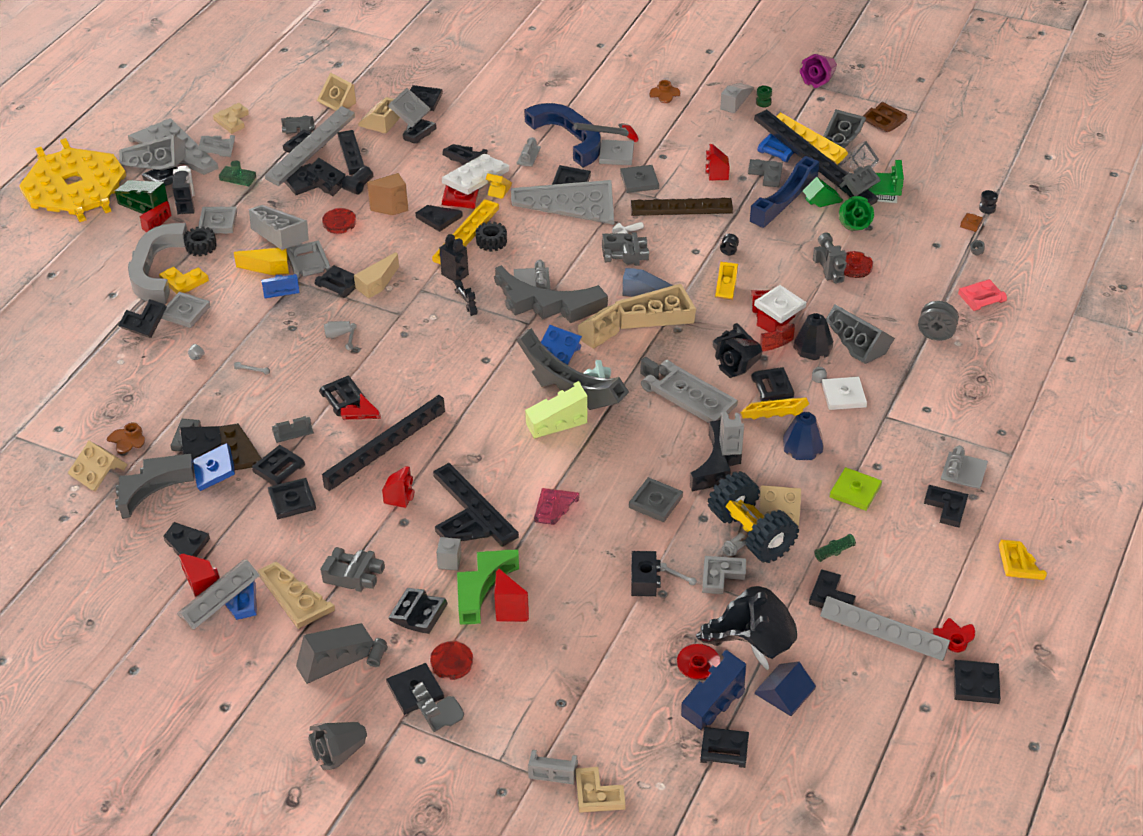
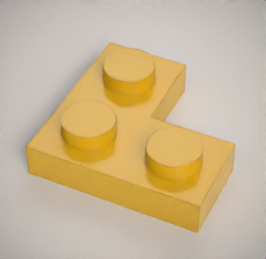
M173 266L159 274L160 279L168 280L169 288L176 294L179 292L186 293L209 281L208 275L199 267L183 275Z

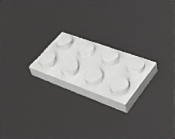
M482 154L443 176L442 183L469 195L489 183L486 180L487 173L501 176L509 171L510 165L492 158L488 154Z

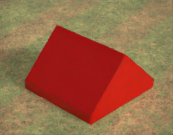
M498 569L496 571L494 593L496 621L527 622L529 620L528 592L502 570Z

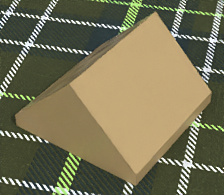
M330 72L317 101L335 111L341 106L348 109L356 104L354 84Z

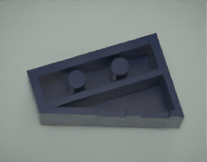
M728 650L722 653L723 660L717 667L712 665L708 670L711 674L704 683L699 681L682 701L681 716L700 730L707 725H711L717 715L725 712L731 702L736 698L739 699L745 692L746 663Z

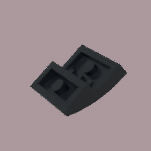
M407 588L388 618L391 622L404 628L430 634L448 603L446 598L427 596L426 591L423 589Z

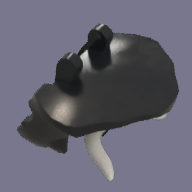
M754 586L746 589L740 596L731 601L721 617L710 619L709 623L703 624L700 631L696 634V638L703 643L713 644L714 646H720L723 642L735 640L749 642L755 657L766 670H769V664L765 656L773 659L790 649L797 640V627L786 605L770 589Z

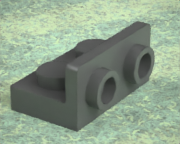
M867 165L864 168L862 166L858 167L854 174L849 173L842 178L844 181L839 186L842 188L847 185L854 196H858L878 184L881 180L872 167Z

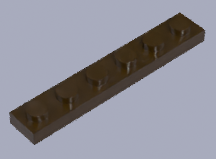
M725 197L631 200V216L733 214L732 198Z

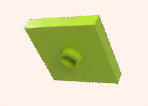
M845 467L832 488L829 497L867 511L882 485V480Z

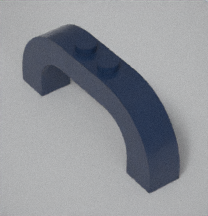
M542 103L524 109L525 123L535 130L549 124L559 125L582 141V143L573 146V161L582 168L592 164L599 157L601 149L600 132L574 129L575 123L593 124L572 108L562 104Z

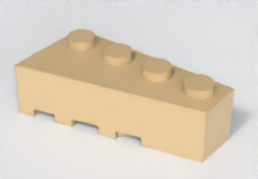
M682 284L615 302L620 304V329L694 323L696 307Z

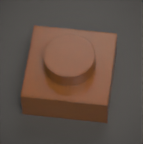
M966 213L960 227L977 232L982 224L983 217Z

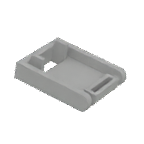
M319 240L287 248L288 260L294 274H297V278H300V274L305 277L324 272L323 269H326V271L330 269L329 262ZM313 251V253L297 256L298 254Z

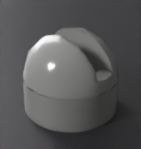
M193 344L188 350V355L192 360H198L205 354L204 350L197 344Z
M816 367L812 372V380L816 383H822V379H827V372L823 367Z

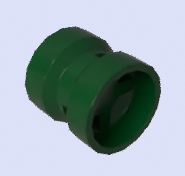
M762 85L757 88V106L762 108L771 106V87Z

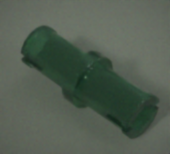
M848 534L838 540L833 539L829 541V544L815 549L814 555L819 562L833 555L838 556L842 551L855 546V538L852 534Z

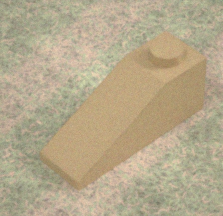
M395 252L355 274V288L368 299L382 292L399 268L398 253Z

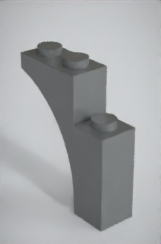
M191 454L143 459V467L140 468V474L119 476V484L116 485V495L119 499H115L116 510L120 511L122 519L130 518L136 507L156 491L174 484L194 481V465Z

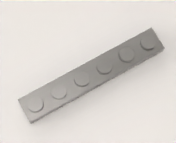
M828 596L820 615L826 619L944 661L950 644L948 639Z

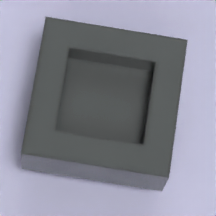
M644 357L641 359L640 374L645 377L653 375L658 380L659 365L648 357Z

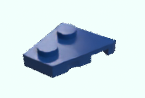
M255 580L225 604L236 620L257 615Z

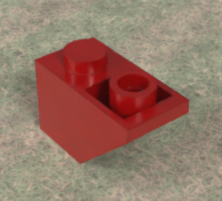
M709 144V150H706V161H708V164H705V174H708L709 181L729 180L730 166L728 156L714 144Z
M405 466L388 477L382 489L384 504L407 508L409 501L413 500L415 490L412 489L413 476L409 466Z

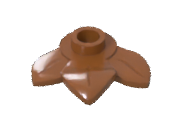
M661 80L657 87L650 90L649 96L651 98L658 97L662 103H669L672 101L673 96H680L681 92L678 88L672 87L670 81Z
M134 422L126 424L124 429L113 431L106 439L108 442L117 443L116 450L119 454L127 453L133 447L141 448L145 443L142 428Z

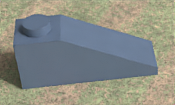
M626 268L623 276L622 295L634 297L674 285L644 270Z

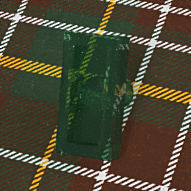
M237 160L230 163L231 167L225 166L219 174L220 181L250 186L256 178L255 171L241 169L240 161Z

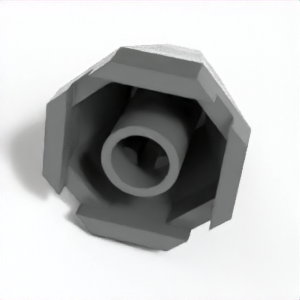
M359 722L317 723L310 726L309 731H313V733L309 734L308 739L316 761L321 759L324 763L320 765L323 770H332L339 767L365 744L367 731Z

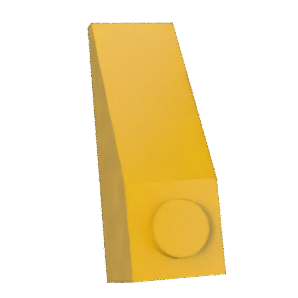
M269 248L234 252L237 268L268 275L289 274L287 248L284 250Z

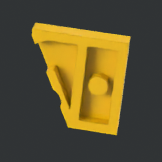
M1001 539L999 549L1006 576L1045 580L1047 572L1045 570L1040 571L1035 565L1036 559L1027 551V548L1021 541Z

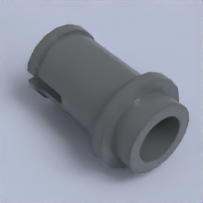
M376 638L373 641L372 649L367 659L368 665L372 667L380 666L382 656L388 649L387 642L384 639Z

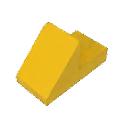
M487 173L486 180L490 182L488 196L503 199L512 186V182L502 176Z
M720 261L715 298L733 300L737 284L738 264Z

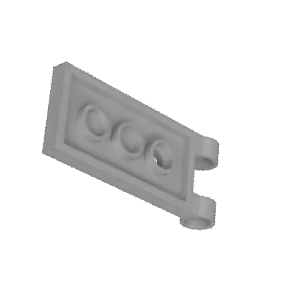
M665 360L659 365V372L664 376L661 381L657 380L653 375H647L641 381V386L645 391L656 392L708 423L721 420V412L729 414L738 404L737 399L674 365L670 360Z

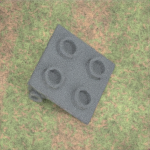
M542 260L535 262V268L514 269V277L520 281L550 290L549 267L545 268V263Z
M958 445L953 449V452L948 454L941 480L980 489L988 461L966 456L963 446Z

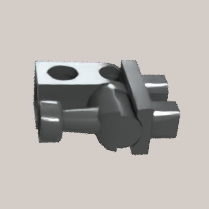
M632 232V235L628 233L602 234V252L605 263L611 262L612 259H622L627 265L634 263V266H639L640 260H649L647 237H638L637 232Z
M823 233L818 237V242L821 246L814 247L813 261L822 265L826 280H833L835 284L844 282L847 253L845 250L841 251V246H834L832 244L833 238L830 233Z
M335 547L332 556L327 557L320 570L323 583L362 592L364 587L374 589L377 577L372 573L382 574L385 564L383 560L375 558V552L359 550L354 555L347 554L344 549Z

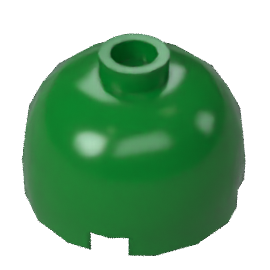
M853 196L840 206L839 220L846 229L861 231L873 222L874 208L870 206L866 198Z

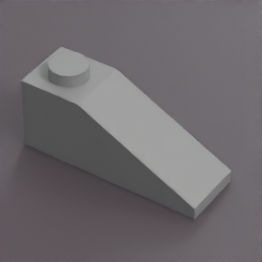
M743 83L728 85L721 93L720 109L735 114L754 90V87Z

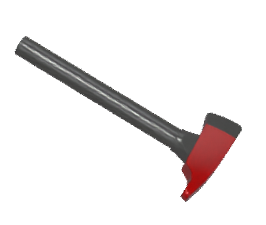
M583 123L574 124V129L620 134L627 136V138L632 139L636 143L639 140L631 125L620 123L618 125L620 128Z

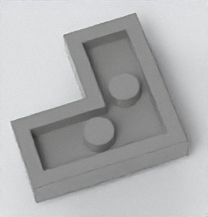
M705 556L702 593L723 594L724 578L745 580L746 559Z

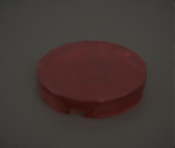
M345 208L329 210L322 217L323 227L330 233H346L348 229L351 228L352 230L355 227L356 215L353 211Z
M858 251L846 252L847 265L844 269L845 276L863 278L872 272L873 261L871 257L864 256L865 253Z
M458 641L441 643L434 648L430 655V666L433 673L444 679L446 677L450 678V680H456L467 675L472 669L473 653L464 643Z

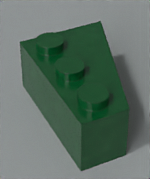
M128 180L115 190L119 205L141 214L168 201L164 182Z

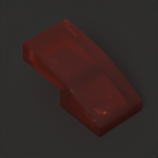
M795 324L776 326V331L761 333L760 345L762 351L782 347L794 340Z

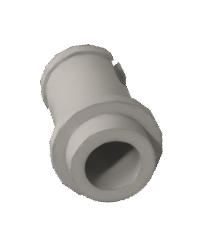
M739 533L732 540L724 542L723 552L727 556L736 555L737 551L747 543L746 539L740 541L745 535Z

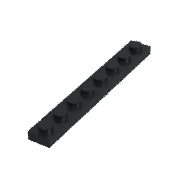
M437 395L322 474L324 488L331 491L349 477L354 476L365 466H368L371 462L384 455L387 451L399 445L400 442L412 436L429 422L441 416L445 412L444 398Z

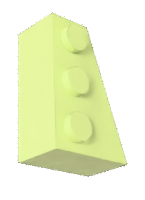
M579 381L574 383L573 388L565 392L563 390L557 392L558 396L549 401L546 398L525 410L526 425L534 439L587 423V394Z

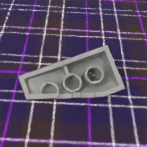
M175 135L119 150V163L122 166L156 170L176 167L186 157L185 141Z

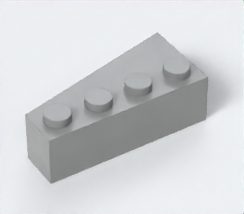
M264 205L249 209L251 229L281 250L301 245L302 242L309 240L307 220Z

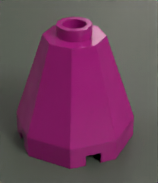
M813 54L802 60L803 65L800 68V74L805 84L818 88L830 81L836 71L837 64L834 58Z

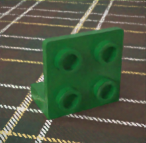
M895 160L894 166H891V173H876L881 181L868 189L873 194L902 195L904 182L902 160Z

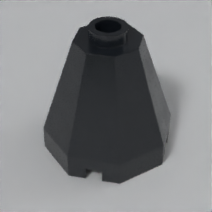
M818 313L808 315L794 340L793 348L798 350L800 357L818 360L820 356L824 355V358L829 356L834 341L827 320L823 315Z
M731 338L718 343L715 357L716 360H720L721 364L718 365L720 371L729 378L745 374L761 358L763 351L761 345L755 340Z

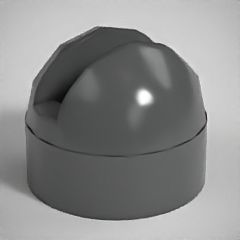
M975 240L971 243L972 254L978 256L984 253L985 244L983 241Z

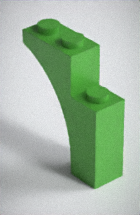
M518 549L477 552L478 571L457 572L460 625L481 624L482 602L488 590L495 583L496 571L500 569L507 575L519 570Z

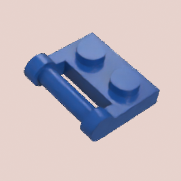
M771 133L759 144L757 149L760 153L765 152L782 159L786 163L795 153Z

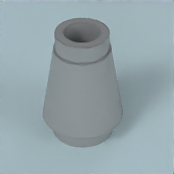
M328 321L327 324H324L326 338L334 339L352 332L350 321Z

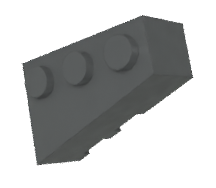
M362 623L306 634L303 636L296 667L306 684L311 683L368 657L373 639Z

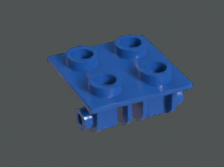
M549 325L541 343L556 358L568 365L574 352L581 349L579 342L582 336Z

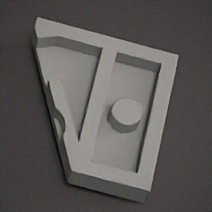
M230 135L229 139H221V136H201L198 150L205 153L218 154L223 157H231L235 136Z

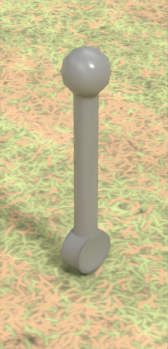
M355 323L350 324L352 332H350L349 341L345 345L349 351L353 349L352 339L354 330L357 328Z
M240 362L234 363L235 369L263 372L265 375L270 373V369L267 367L263 369L242 365Z
M661 563V571H668L688 581L690 585L697 583L694 577L689 578L667 567L666 563Z

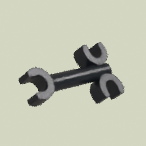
M461 279L453 281L456 286L454 291L456 294L459 293L467 302V312H470V316L477 315L478 311L474 301L476 298L475 292H472L471 288L465 289Z

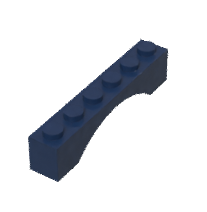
M804 156L795 165L789 178L776 193L767 198L760 197L751 205L750 222L765 228L818 177L819 161Z

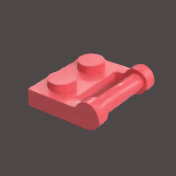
M990 279L959 288L958 292L973 311L980 310L981 307L996 302L1002 303L1007 301L1006 293L1004 291L1001 292Z

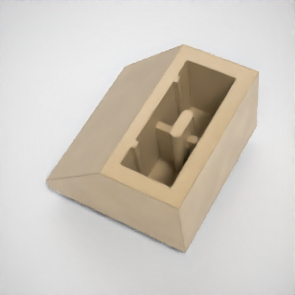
M385 97L373 106L358 123V126L387 133L400 119L388 107L394 99Z
M615 303L605 307L578 325V335L582 336L581 341L594 349L612 336H615L619 332L620 304Z

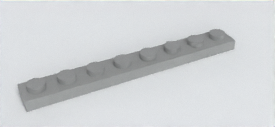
M341 106L266 173L265 179L280 186L331 140L337 132L354 119L355 112Z

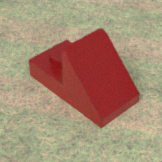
M361 393L360 408H357L356 405H347L346 408H341L343 420L381 419L379 410Z

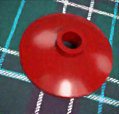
M704 644L688 645L677 656V666L680 672L694 680L707 679L711 674L708 670L712 665L717 667L720 664L719 654L712 647Z

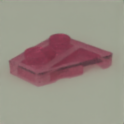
M542 488L534 522L555 525L560 520V517L569 511V506L574 501H579L580 493Z

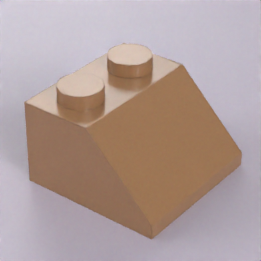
M399 173L367 182L371 211L388 215L409 211L406 183Z

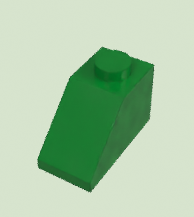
M818 177L803 190L807 196L805 198L806 201L811 205H817L819 208L843 201L834 188Z

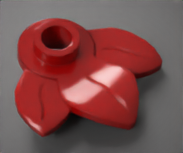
M951 618L945 621L942 628H933L934 635L950 640L948 649L956 653L966 650L968 643L974 640L976 632L973 624H968L961 628Z

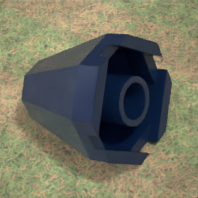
M803 412L795 416L783 435L784 452L786 454L788 452L791 453L792 458L795 460H813L818 453L820 455L823 452L822 433L816 416L810 412Z

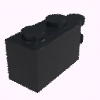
M448 234L445 244L439 247L441 275L452 281L462 280L469 275L467 247L463 246V240L460 238L455 240L453 234Z

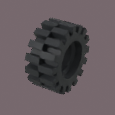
M491 221L488 224L482 223V226L479 225L476 229L477 246L480 249L484 248V251L489 249V252H492V249H495V251H498V248L503 249V246H506L507 229L501 223L497 224V222H493V224H491Z
M201 226V228L196 227L195 230L191 228L190 231L184 234L185 248L190 255L193 253V256L197 254L199 257L202 254L206 256L208 252L211 254L212 250H215L217 247L215 233L209 227L206 229L204 226Z

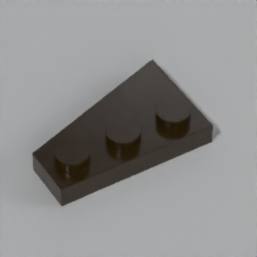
M239 423L219 426L221 445L227 443L231 448L234 470L252 468L253 465L262 459Z

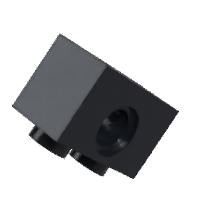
M632 551L631 596L656 597L657 588H661V576L657 575V572L661 571V560H657L656 551Z

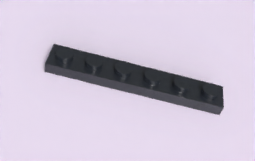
M450 463L433 471V477L465 509L469 508L491 530V536L502 547L519 538V532Z

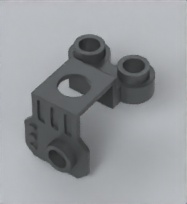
M423 682L414 686L415 689L412 692L418 701L417 705L433 732L444 726H452L463 719V709L455 697L448 696L435 704Z

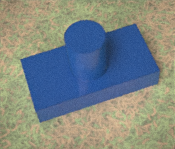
M297 274L288 276L276 275L274 278L261 280L264 299L300 293Z

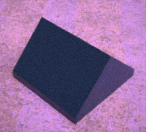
M800 661L779 664L757 688L755 695L792 716L816 689V685Z

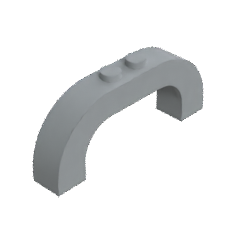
M170 223L155 227L145 233L138 241L135 251L132 252V260L128 263V273L132 290L140 299L147 302L151 299L163 304L167 303L170 294L168 280L148 277L153 259L159 251L170 247H185L184 234L187 232L186 223Z

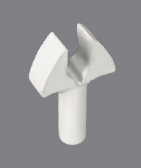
M642 222L624 227L621 223H618L613 227L612 233H630L643 229L644 225Z

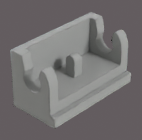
M721 412L719 441L722 455L742 454L744 423H741L738 413H735V419L731 420L727 412Z
M532 750L528 763L530 779L574 785L576 768L578 766L577 755H573L572 760L569 761L539 757L536 754L537 750Z

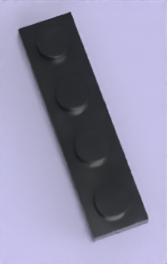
M354 131L337 132L349 175H354L364 167Z

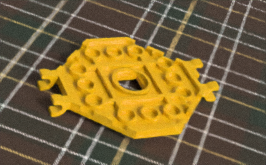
M66 138L60 140L63 146L62 150L53 154L45 155L41 146L35 148L38 154V161L19 185L21 193L31 208L38 209L43 207L47 211L59 213L61 210L68 211L69 214L76 215L79 222L86 221L83 214L85 211L100 206L105 214L112 212L109 206V197L120 186L119 182L126 177L124 168L114 154L71 148ZM74 176H79L82 179L69 185L64 181Z

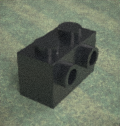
M320 158L306 172V180L310 184L317 186L324 193H328L331 196H334L342 188V181L346 177L345 173Z

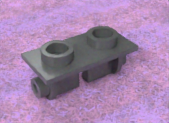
M313 116L281 118L282 133H297V128H300V132L302 130L309 132L315 130Z
M303 416L293 419V424H290L289 421L275 423L272 426V432L276 443L314 434L310 417Z

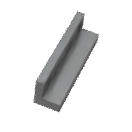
M247 559L242 560L182 608L177 615L183 618L191 629L194 630L260 575Z

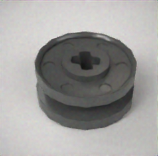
M931 301L925 304L918 321L920 332L925 337L936 341L951 338L955 334L958 325V311L951 304L943 301Z

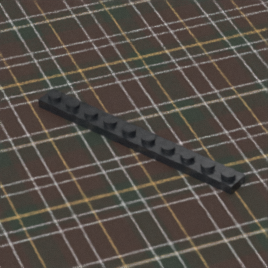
M767 109L755 115L754 120L801 158L807 156L819 161L818 172L849 197L854 196L847 185L842 188L839 186L844 181L842 178L848 174ZM869 190L858 195L866 198L870 206L877 203L878 197Z

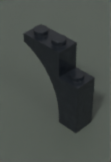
M721 420L709 422V438L713 450L703 465L690 472V488L692 491L712 488L715 485L718 486L721 479L724 480L726 475H731L729 466L741 464L742 454L722 455L719 441Z

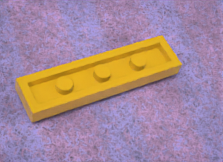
M807 397L754 402L749 404L740 413L743 419L752 418L753 420L759 417H783L789 414L797 416L803 413V409L809 405Z

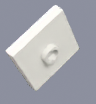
M779 285L755 300L754 306L782 323L804 309L807 302Z
M859 377L822 379V387L829 410L864 408L867 406Z

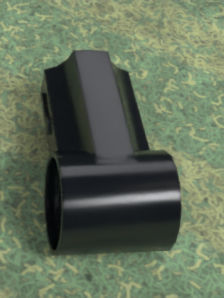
M364 166L353 176L347 175L342 181V188L359 195L363 191L364 185L374 177L373 172L369 167Z

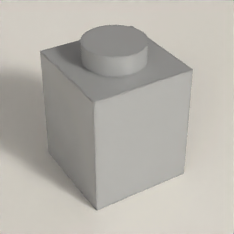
M440 537L436 552L438 569L458 571L462 556L461 539Z

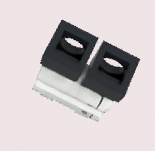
M179 166L178 169H173L174 178L172 186L177 215L194 214L193 196H195L191 169L188 166Z

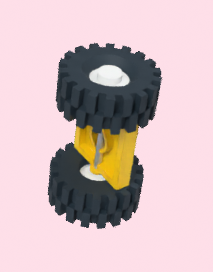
M739 471L738 473L733 472L732 476L730 474L726 475V479H721L719 481L720 484L713 487L714 492L709 494L711 498H708L707 502L709 503L708 507L723 523L728 522L730 524L733 521H740L743 524L742 527L748 532L747 535L749 536L746 538V546L762 563H770L771 560L774 562L777 560V557H783V553L790 550L789 547L795 544L794 540L798 539V525L781 510L777 512L774 510L771 511V514L763 515L755 507L757 504L755 501L759 500L760 497L758 495L760 494L759 486L746 473Z

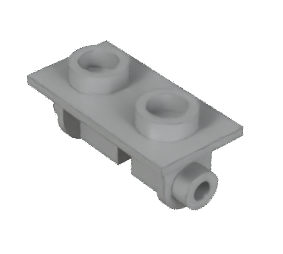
M534 137L527 140L517 165L533 167L541 149V146H537V141Z

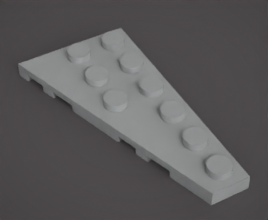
M171 118L128 135L129 141H136L139 144L175 135L185 141L186 157L179 164H187L190 169L203 175L218 169V163L207 153L198 150L199 145Z
M611 180L511 188L512 206L614 225Z

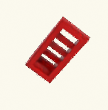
M168 201L139 216L142 230L147 233L149 230L161 226L172 216Z

